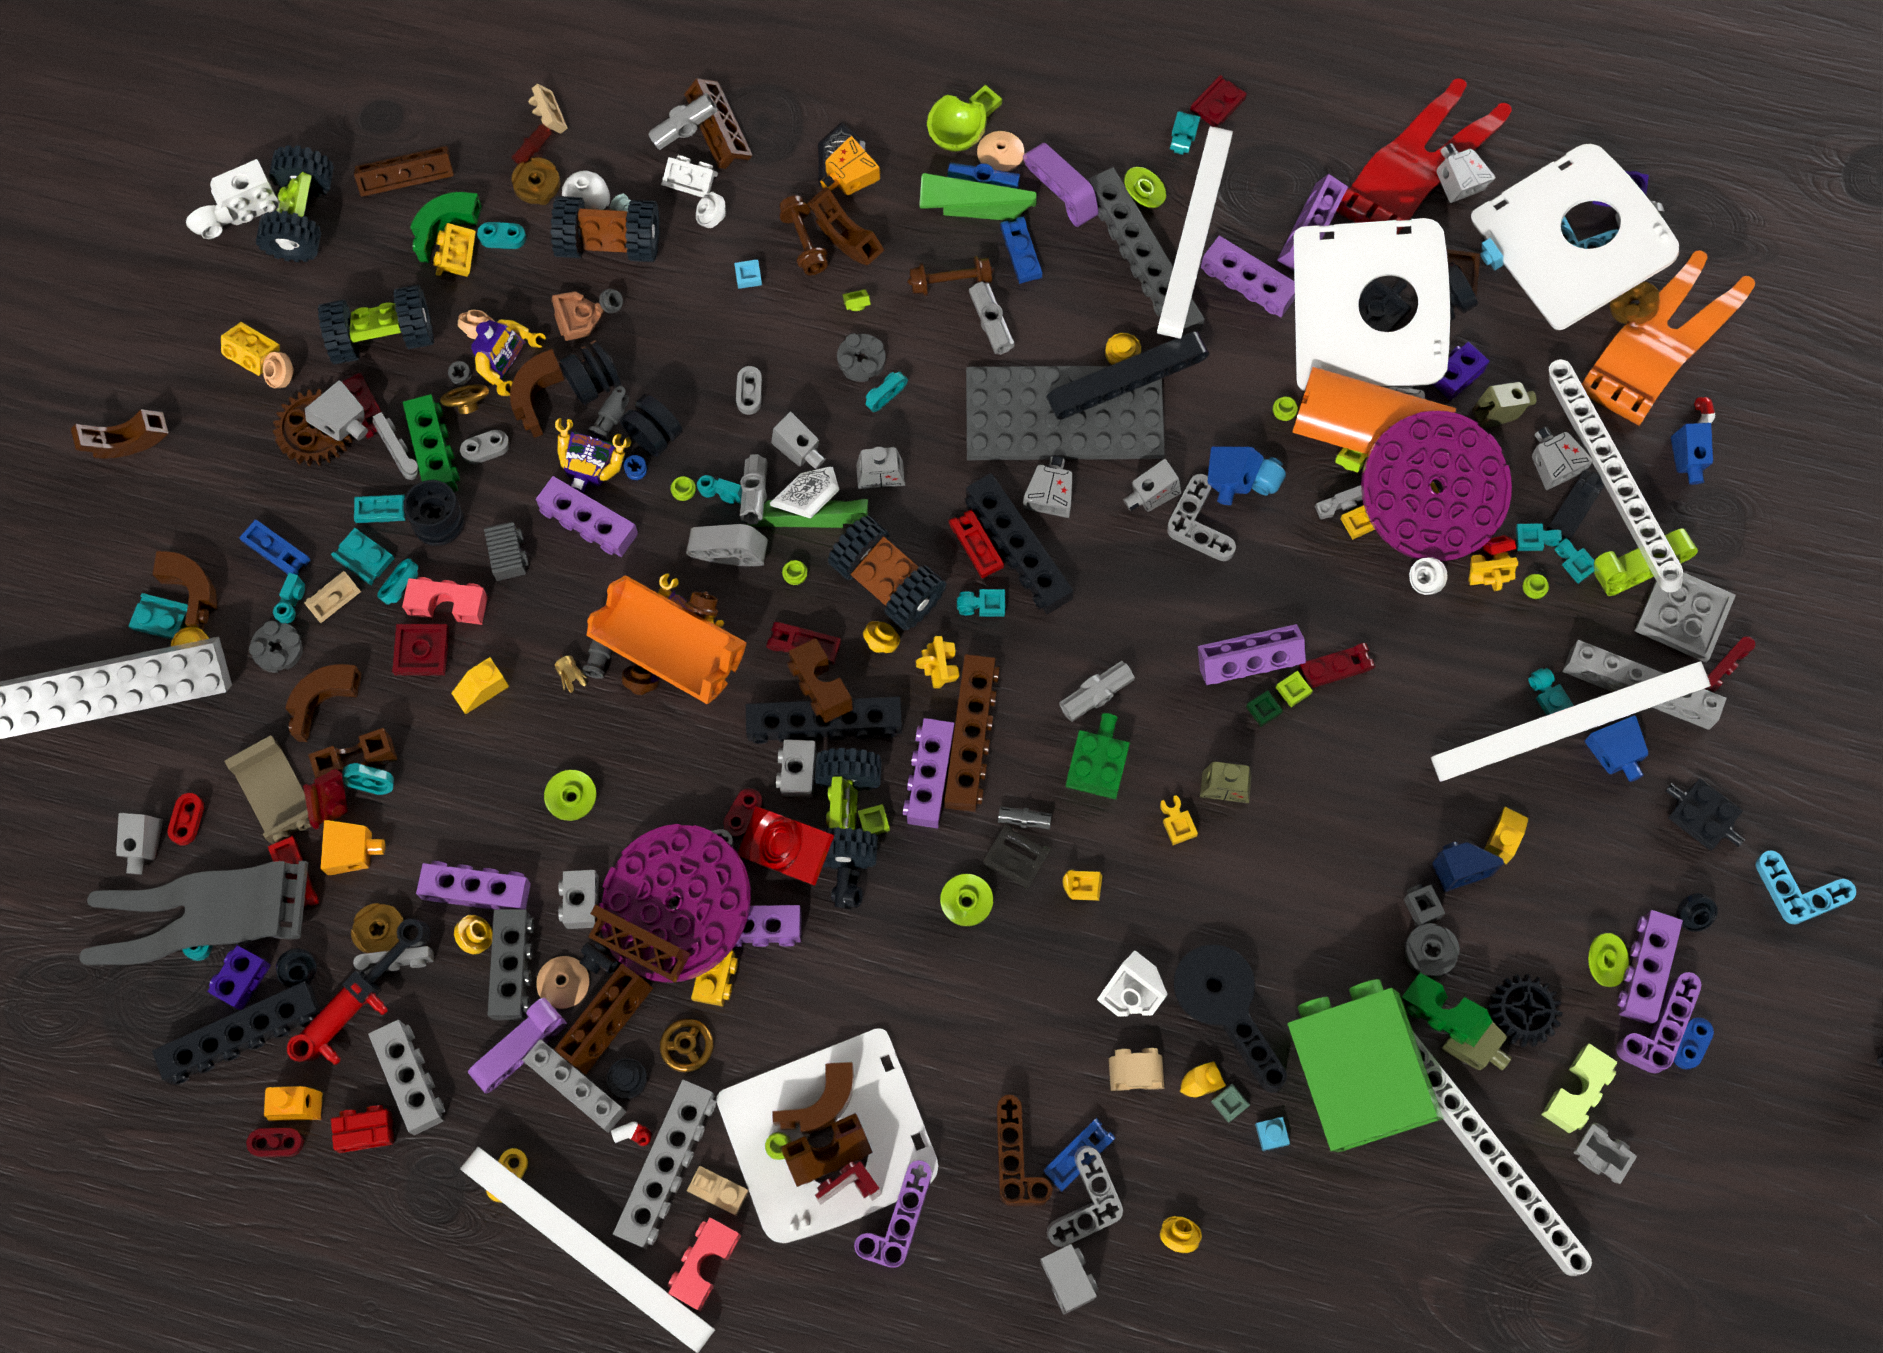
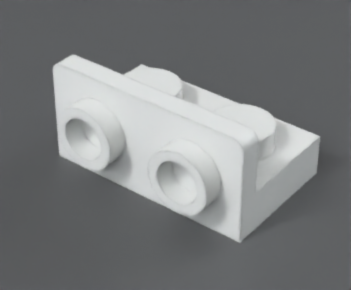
M677 155L676 159L669 157L661 185L699 197H703L710 192L713 178L718 176V172L712 170L713 165L699 162L698 166L690 164L691 159Z

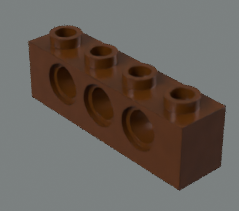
M621 964L559 1042L554 1051L586 1075L653 988L639 975L624 964Z

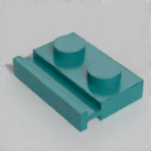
M356 528L338 546V550L331 554L336 561L369 585H372L374 579L379 577L395 559L392 554Z
M142 593L141 601L137 604L129 623V627L132 630L172 640L177 632L185 628L188 605Z

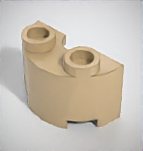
M1157 1048L1142 1049V1053H1131L1130 1049L1115 1050V1056L1109 1058L1111 1091L1165 1089L1163 1056L1158 1054Z

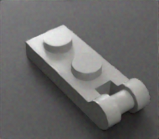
M382 412L373 416V425L403 476L408 480L415 479L418 475V464L406 455L408 449L402 439L398 440L393 433L396 431L390 418L385 419Z
M428 946L405 949L386 971H396L400 969V966L410 965L411 968L425 967L426 963L434 962V951ZM389 951L360 954L354 959V967L367 975Z

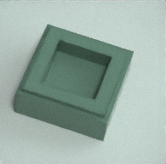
M1233 1084L1211 1101L1228 1123L1250 1106Z

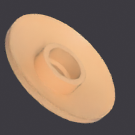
M1006 131L989 133L980 141L977 148L979 162L990 165L993 170L1011 172L1023 160L1024 147L1017 136Z
M560 956L549 960L540 969L537 976L536 987L540 998H546L556 1009H568L579 1004L587 995L590 986V977L586 967L581 965L579 960L569 956ZM559 977H566V982L563 985L557 984Z

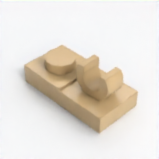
M536 84L532 88L534 96L528 101L529 104L537 106L532 112L542 116L541 120L546 128L558 133L564 132L567 126L553 92Z
M343 571L326 584L324 588L319 589L315 595L308 598L304 604L317 620L322 623L361 591L346 572Z
M699 1166L687 1189L689 1193L737 1216L749 1192L747 1189Z

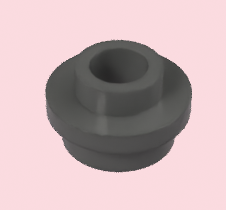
M606 289L600 295V305L605 312L615 313L621 308L623 298L618 291Z

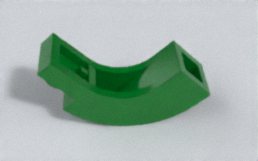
M453 192L434 198L419 210L410 227L415 237L413 240V251L416 253L419 262L429 263L434 241L439 231H442L447 223L477 227L482 205L476 193Z

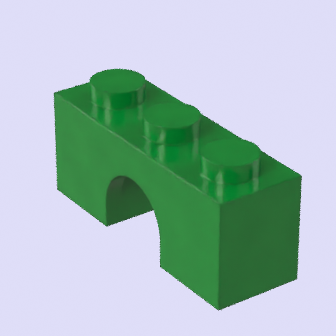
M1422 973L1416 977L1401 997L1407 1007L1406 1011L1408 1014L1416 1019L1420 1017L1425 1019L1433 1029L1439 1032L1442 1030L1446 1031L1452 1039L1460 1044L1467 1043L1475 1047L1492 1024L1487 1009L1465 997L1456 1007L1443 1009L1442 1005L1448 996L1442 984Z

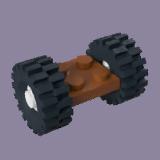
M555 197L551 213V244H553L554 256L581 258L584 249L589 251L627 252L630 261L655 262L660 234L659 210L656 201L631 200L627 212L586 209L582 197Z
M871 516L861 517L860 521H855L853 526L846 529L847 532L839 537L840 540L834 544V549L829 553L828 563L845 579L853 580L855 578L886 606L884 611L888 617L903 630H909L911 627L916 626L918 621L921 622L924 616L931 612L932 607L936 606L937 601L941 599L942 593L946 589L947 583L928 566L918 567L888 541L890 536L888 531Z

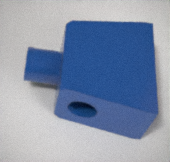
M1711 423L1685 424L1671 436L1676 470L1678 473H1688L1689 484L1704 483L1703 470L1713 463Z
M1211 447L1207 481L1211 487L1219 492L1217 502L1220 504L1232 505L1235 493L1247 494L1250 492L1264 459L1254 448Z
M1635 715L1595 731L1585 740L1586 745L1609 774L1623 770L1629 782L1644 776L1638 763L1648 756V750Z

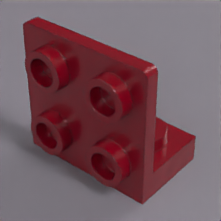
M860 1161L856 1165L854 1162H850L839 1171L841 1176L834 1181L829 1178L817 1187L818 1193L815 1194V1197L819 1204L822 1205L853 1181L864 1199L869 1196L874 1201L881 1195V1191Z

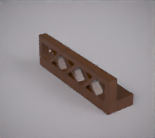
M696 78L684 93L688 103H692L707 93L716 106L723 111L722 113L717 110L715 114L698 124L718 168L726 169L734 159L750 160L753 155L717 81ZM708 89H713L714 94H712ZM735 145H737L741 149V151L736 150Z
M448 146L355 166L354 176L360 196L363 197L452 177L454 172L449 158Z
M594 905L590 914L598 919L588 936L590 939L676 983L691 953ZM605 922H607L612 927L613 936L602 939L598 935ZM632 935L634 946L626 950L622 949L620 938ZM653 946L656 957L645 961L641 949ZM673 956L678 961L670 974L665 971L662 960Z

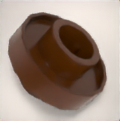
M637 664L628 666L622 672V684L634 694L644 695L657 689L659 686L660 677Z

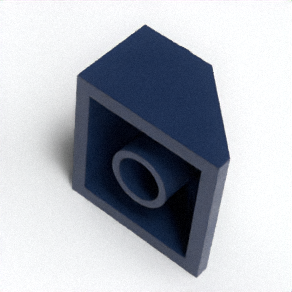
M1452 842L1442 847L1443 850L1437 854V858L1432 863L1443 891L1447 892L1492 877L1503 866L1504 861L1502 858L1468 842L1460 845L1458 842Z

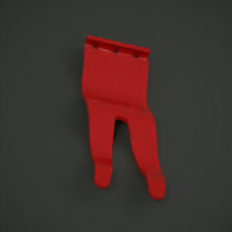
M1463 79L1453 80L1447 90L1431 102L1401 135L1380 149L1370 159L1350 189L1347 188L1336 212L1355 223L1410 220L1427 195L1441 183L1437 174V168L1445 158L1440 150L1444 146L1453 143L1458 153L1468 149L1475 151L1505 123L1512 111L1511 106L1507 103H1500L1491 113L1474 121L1458 132L1435 152H1428L1424 146L1448 113L1458 103L1467 84ZM1349 201L1354 202L1351 208L1347 207ZM1369 211L1373 213L1370 219L1366 217ZM1397 227V235L1400 233L1401 229L1403 230L1405 227Z

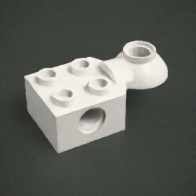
M256 159L212 178L210 184L211 192L217 205L196 209L188 216L186 224L194 233L201 235L205 239H213L222 233V226L228 223L235 225L247 223L255 217L267 212L270 213L278 208L279 200L258 160Z

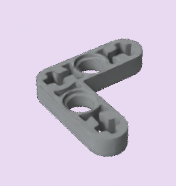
M1197 474L1190 479L1169 520L1167 532L1176 541L1217 560L1228 561L1235 553L1236 544L1234 540L1227 535L1196 522L1211 490V486L1207 481L1208 476ZM1201 482L1204 484V488L1200 490L1197 497L1194 493L1196 486ZM1185 502H1193L1196 505V510L1186 512L1182 505ZM1181 517L1185 519L1183 527L1177 532L1175 531V526L1179 524ZM1197 533H1205L1208 536V541L1206 543H1198L1194 536ZM1212 539H1216L1213 548H1210ZM1224 544L1228 545V550L1224 553L1220 552V548Z
M1091 1146L1080 1147L1075 1153L1074 1160L1092 1203L1055 1219L1048 1225L1047 1237L1055 1246H1067L1117 1222L1122 1217L1123 1207L1100 1154ZM1087 1152L1090 1155H1094L1091 1163L1096 1170L1100 1167V1171L1091 1172L1085 1162L1081 1163L1084 1159V1153ZM1096 1177H1103L1106 1181L1105 1188L1100 1192L1094 1191L1091 1187L1092 1181ZM1107 1203L1116 1206L1113 1209L1114 1214L1112 1216H1109L1107 1213L1099 1215L1102 1221L1098 1223L1097 1216L1092 1211L1096 1208V1211L1101 1213L1106 1210ZM1082 1214H1089L1092 1217V1224L1086 1229L1080 1228L1077 1223L1079 1216ZM1071 1220L1072 1226L1077 1233L1073 1234L1070 1229L1063 1233L1064 1238L1061 1240L1057 1236L1053 1237L1056 1234L1055 1228L1060 1226L1062 1230L1070 1227L1067 1222Z

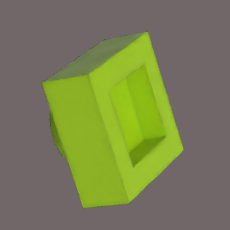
M986 85L969 99V104L975 101L984 105L986 117L1002 104V98Z
M866 289L842 294L847 310L860 311L865 309V306L871 305Z
M1343 448L1337 455L1335 463L1342 465L1347 470L1358 473L1365 464L1368 454Z
M1298 671L1276 685V689L1290 707H1293L1313 692Z
M883 804L858 811L863 832L869 831L871 834L878 835L890 831Z

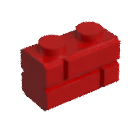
M381 1105L367 1107V1112L356 1114V1110L339 1112V1117L331 1119L334 1151L344 1153L393 1145L394 1131L391 1111L383 1109Z

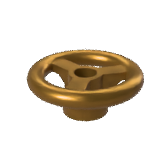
M481 384L466 385L446 392L440 400L444 406H458L460 414H468L479 409L477 401L485 398L489 393V389Z
M694 1019L675 1021L666 1028L660 1040V1053L664 1062L670 1068L679 1072H692L701 1068L707 1063L713 1051V1038L709 1029L703 1023ZM692 1027L689 1032H681L675 1037L674 1041H669L670 1036L677 1029ZM699 1032H701L705 1039V1050L700 1058H698L694 1051L696 1047L695 1038ZM684 1041H690V1046L687 1049L681 1047ZM669 1050H677L680 1054H687L692 1063L681 1064L676 1062L670 1056Z

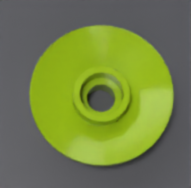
M1133 167L1125 174V187L1134 200L1150 208H1156L1163 204L1166 199V190L1162 181L1153 172L1142 167Z
M562 771L553 776L548 782L544 792V801L550 813L555 817L566 821L577 820L587 815L593 808L597 795L596 787L591 778L581 771ZM575 794L576 799L570 802L567 800L569 795Z
M961 874L950 879L943 887L940 897L941 908L951 922L960 926H973L984 921L990 914L993 906V894L989 885L982 878L972 874ZM965 898H969L972 901V904L970 906H964L962 904V900Z
M1603 933L1593 940L1588 954L1589 968L1592 976L1600 985L1605 987H1615L1624 980V974L1629 965V956L1625 944L1618 936L1611 933Z

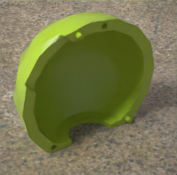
M945 95L934 104L929 112L927 120L929 135L938 146L945 150L955 152L969 149L978 143L985 133L987 117L984 105L975 101L972 104L965 103L955 96Z

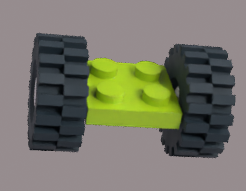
M287 145L285 148L279 147L278 150L274 151L269 179L272 180L275 186L279 185L278 200H280V204L276 211H272V214L267 212L265 216H261L256 236V245H259L261 251L266 250V254H273L274 258L280 259L281 257L285 259L284 261L288 262L290 260H294V262H300V260L308 262L309 259L313 260L317 256L321 231L319 226H315L316 223L314 221H308V218L304 216L307 197L312 198L313 195L321 197V194L326 195L327 191L329 192L334 170L333 163L328 161L327 156H320V152H312L311 148L308 147L301 149V146L295 145V148H292L290 145Z
M418 284L394 289V304L387 302L379 305V307L369 309L367 307L358 308L354 312L349 311V306L344 299L319 304V325L330 361L335 365L359 360L360 350L358 341L398 333L403 334V340L408 349L434 345L431 318L421 286Z
M839 748V750H823L816 756L815 783L821 787L826 786L828 798L831 801L830 811L826 815L829 828H824L822 831L834 835L822 867H831L832 869L844 867L856 870L876 865L878 837L869 831L863 832L861 829H856L858 792L863 790L869 791L880 786L882 759L873 752L867 753V750L857 751L853 748H850V750Z

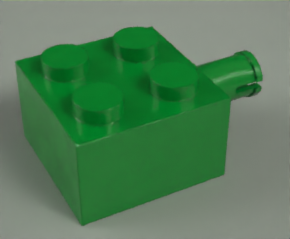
M1102 713L1097 734L1079 730L1067 776V788L1112 799L1117 798L1130 742L1112 738L1118 719L1117 716Z

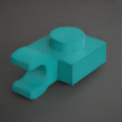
M1517 524L1516 526L1517 551H1543L1544 544L1547 546H1558L1559 541L1562 540L1561 530L1543 531V524Z
M1566 538L1554 549L1560 557L1566 559L1562 566L1578 584L1594 573L1595 560L1584 548L1577 551Z

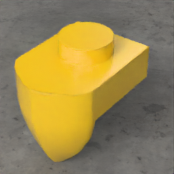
M1074 870L1066 872L1062 880L1063 887L1071 899L1099 900L1102 884V874L1100 872Z
M1213 1061L1190 1070L1182 1080L1180 1092L1189 1097H1200L1220 1090L1226 1085Z

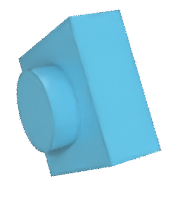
M1489 238L1482 242V253L1480 255L1485 264H1491L1494 270L1503 266L1504 256L1492 239Z
M758 260L734 263L738 289L762 285Z
M1283 1117L1255 1124L1262 1151L1290 1144Z

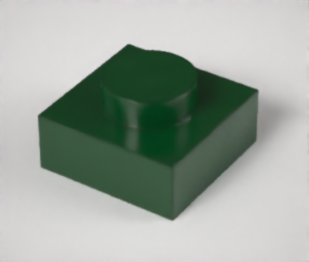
M1266 691L1246 705V708L1260 727L1269 723L1283 712L1269 691Z

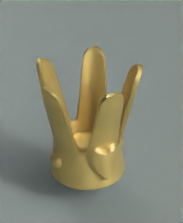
M560 655L561 659L555 663V669L559 676H561L563 690H565L566 684L568 691L572 693L574 691L572 681L575 678L581 685L586 686L587 683L584 678L587 677L576 666L573 656L563 657Z

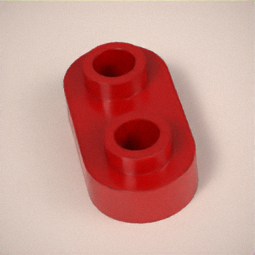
M185 793L175 803L168 826V836L178 845L190 844L197 835L204 811V803L196 794ZM190 805H195L194 810L188 812V807ZM187 829V834L181 837V832Z

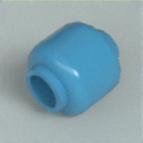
M1273 457L1263 459L1252 489L1265 496L1276 493L1286 477V472L1282 468V462Z

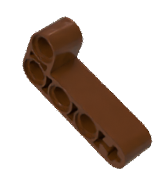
M1005 1095L1000 1098L997 1104L1000 1199L1008 1206L1044 1205L1051 1198L1052 1186L1045 1178H1024L1022 1106L1020 1100L1014 1095ZM1006 1103H1011V1106L1016 1108V1110L1012 1112V1122L1007 1123V1112L1001 1108H1005ZM1006 1130H1013L1017 1133L1018 1139L1014 1143L1004 1141L1002 1134ZM1009 1157L1015 1158L1019 1163V1167L1015 1171L1006 1170L1003 1165L1005 1159ZM1041 1184L1045 1186L1047 1195L1044 1198L1039 1199L1032 1194V1188L1035 1185ZM1015 1185L1018 1187L1020 1195L1016 1199L1007 1198L1004 1194L1007 1186Z

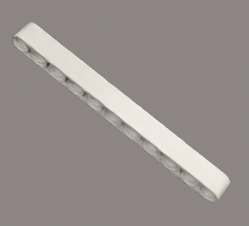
M1212 126L1209 128L1157 334L1179 339L1182 337L1233 131Z
M1561 359L1552 362L1549 366V380L1555 395L1587 454L1592 458L1593 465L1601 476L1606 489L1660 588L1666 592H1676L1681 588L1683 582V569L1571 364ZM1560 373H1561V374H1565V375L1562 376V377H1557V376H1556L1557 374H1560ZM1568 393H1575L1576 395H1574V396H1567L1566 394H1568ZM1580 412H1585V413H1587L1586 415H1583V416L1577 415V414L1580 413ZM1589 432H1597V433H1598V434L1593 435V436L1588 435ZM1605 451L1609 454L1603 456L1599 455L1598 453ZM1613 471H1616V472H1619L1620 474H1618V475H1616V476H1612V475H1610L1609 473H1610V472H1613ZM1625 491L1631 493L1628 496L1620 495L1621 492ZM1633 512L1642 513V515L1638 517L1632 516L1631 514ZM1646 532L1654 534L1652 537L1642 536ZM1662 553L1665 557L1655 558L1653 555ZM1674 574L1677 578L1670 580L1664 576Z
M1700 661L1430 758L1441 782L1711 686Z
M1413 1032L1427 1073L1434 1075L1438 1079V1087H1433L1445 1122L1561 1270L1570 1276H1577L1588 1272L1592 1264L1589 1253ZM1445 1096L1452 1097L1455 1100V1109L1446 1107L1444 1103ZM1463 1119H1469L1472 1122V1132H1468L1463 1128ZM1481 1141H1485L1490 1145V1154H1484L1481 1151ZM1499 1163L1507 1166L1509 1170L1507 1177L1499 1174L1497 1169ZM1517 1186L1525 1189L1527 1194L1525 1200L1517 1197L1515 1192ZM1535 1209L1543 1212L1545 1217L1543 1223L1535 1220L1533 1214ZM1553 1232H1558L1562 1236L1563 1242L1561 1246L1553 1243ZM1572 1255H1576L1581 1261L1579 1270L1574 1269L1570 1263Z
M480 1147L474 1150L460 1168L470 1178L695 1352L699 1353L715 1331L708 1323L668 1294L523 1180L507 1170L506 1167Z

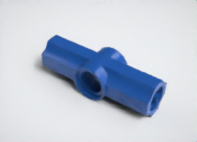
M951 162L948 168L947 177L1019 189L1020 174L993 170L988 164H979L975 167Z

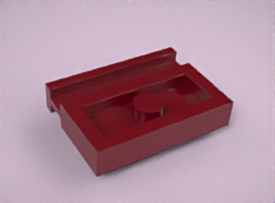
M1220 75L1191 105L1190 111L1198 113L1200 118L1212 127L1219 128L1246 99L1247 93L1230 81H1225L1223 76Z
M336 768L313 780V784L303 785L309 823L315 830L319 828V825L324 820L333 821L348 812L342 773Z

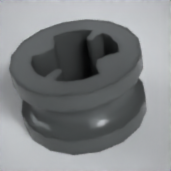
M454 362L448 369V375L456 385H465L472 378V372L465 362ZM459 369H461V371L464 374V376L461 378L456 373V371Z

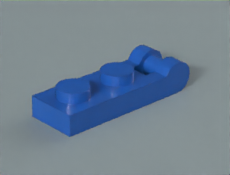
M1019 217L1016 218V221L1010 223L1008 221L1000 222L1001 231L1019 284L1042 278V270L1027 229L1025 218ZM1019 230L1020 235L1012 237L1011 232Z
M256 519L239 537L243 543L287 575L288 573L299 575L298 571L303 565L306 566L311 561L304 553ZM293 556L295 560L290 565L286 563L288 558Z
M1097 1118L1043 1170V1173L1061 1192L1080 1175L1074 1160L1075 1153L1080 1147L1091 1146L1101 1154L1116 1139L1111 1132L1107 1133L1101 1127L1102 1123ZM1092 1134L1100 1140L1096 1146L1088 1139ZM1086 1152L1083 1154L1084 1159L1081 1163L1085 1162L1089 1166L1094 1155Z

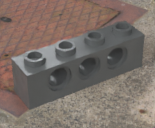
M526 909L494 910L488 1016L492 1020H525V1012L530 1008V998L526 996L527 986L531 985V970H528V960L532 959L533 946L532 943H529L530 933L534 932V918L531 917ZM513 933H519V940L514 944H508L509 936ZM510 960H518V965L515 969L506 970V965ZM515 985L517 988L515 994L511 997H505L506 988Z

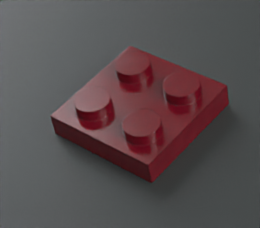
M396 624L392 673L394 675H445L449 635L448 625Z

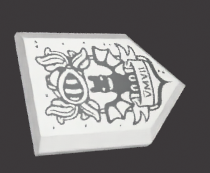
M833 467L800 473L770 502V505L811 519L839 491Z

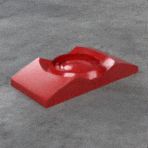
M756 806L738 855L788 876L816 885L834 835Z

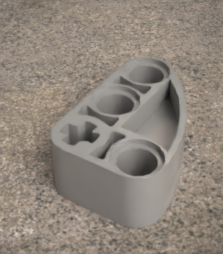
M744 524L693 527L690 531L686 554L693 558L720 564L762 566L765 561L768 539L755 528Z

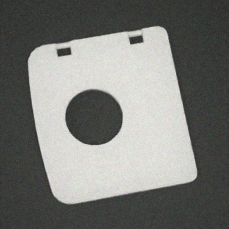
M1583 144L1574 148L1562 158L1551 162L1502 192L1500 196L1479 206L1471 214L1474 226L1485 240L1492 239L1504 256L1503 264L1549 324L1557 330L1569 327L1670 266L1679 255V243L1654 205L1617 162L1600 146L1594 144ZM1569 160L1572 165L1561 171L1558 166ZM1505 199L1508 204L1496 210L1494 206ZM1587 201H1599L1610 205L1617 211L1621 220L1620 229L1614 239L1604 246L1593 249H1583L1570 244L1564 238L1561 231V223L1566 213L1574 206Z
M1421 218L1403 221L1392 220L1298 228L1294 233L1296 367L1299 388L1305 391L1312 367L1381 387L1429 385L1441 380L1448 369L1450 291L1445 237L1439 223L1432 219ZM1411 226L1412 234L1397 235V227ZM1334 231V239L1320 240V232ZM1388 275L1398 276L1408 281L1415 289L1418 296L1417 312L1412 321L1400 330L1394 332L1377 331L1368 326L1360 315V295L1364 288L1374 279Z
M878 1028L723 1089L717 1095L718 1108L762 1228L766 1235L775 1242L789 1243L860 1219L897 1202L907 1168L914 1161H924L930 1165L932 1169L930 1184L937 1176L938 1161L889 1035L883 1029ZM889 1055L894 1069L885 1072L880 1058ZM852 1062L854 1066L853 1094L848 1107L837 1121L854 1113L857 1114L873 1152L868 1155L865 1168L880 1188L881 1195L874 1201L869 1196L864 1199L857 1190L855 1183L852 1182L820 1205L815 1197V1194L818 1193L817 1187L820 1184L813 1180L810 1183L797 1187L785 1159L774 1160L769 1157L765 1150V1142L775 1132L787 1134L791 1141L806 1136L808 1139L810 1135H802L800 1125H796V1129L780 1130L779 1126L773 1124L772 1111L796 1110L812 1106L821 1098L825 1090V1064ZM920 1133L925 1148L916 1151L911 1136ZM920 1165L918 1169H913L912 1174L916 1175L914 1184L908 1182L907 1188L911 1187L918 1190L924 1188V1186H918L920 1178H926L927 1173L923 1171L924 1166ZM908 1192V1193L904 1196V1198L910 1196V1195L913 1194L914 1192Z

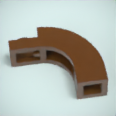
M824 187L808 202L817 217L815 221L821 230L851 259L858 263L869 265L884 251L873 231L859 227L846 215L829 188Z
M553 349L540 353L528 360L519 369L511 385L510 403L516 420L521 419L525 430H531L534 438L543 435L534 410L538 394L544 388L564 381Z
M141 409L132 419L120 425L97 427L75 424L71 428L76 450L93 452L94 458L107 459L124 457L149 449L168 434V429L163 412Z
M156 551L152 575L161 584H179L188 588L189 602L185 624L188 627H197L203 631L204 624H207L209 618L207 609H217V595L212 581L190 558L179 553Z
M336 664L319 668L305 676L292 690L285 709L294 716L289 722V732L298 742H308L313 714L323 701L335 696H358L362 673L355 665Z
M853 1063L825 1064L826 1085L821 1098L808 1108L772 1111L773 1124L779 1126L780 1130L796 1129V1125H800L802 1135L817 1133L831 1126L845 1112L851 1100L854 1089Z

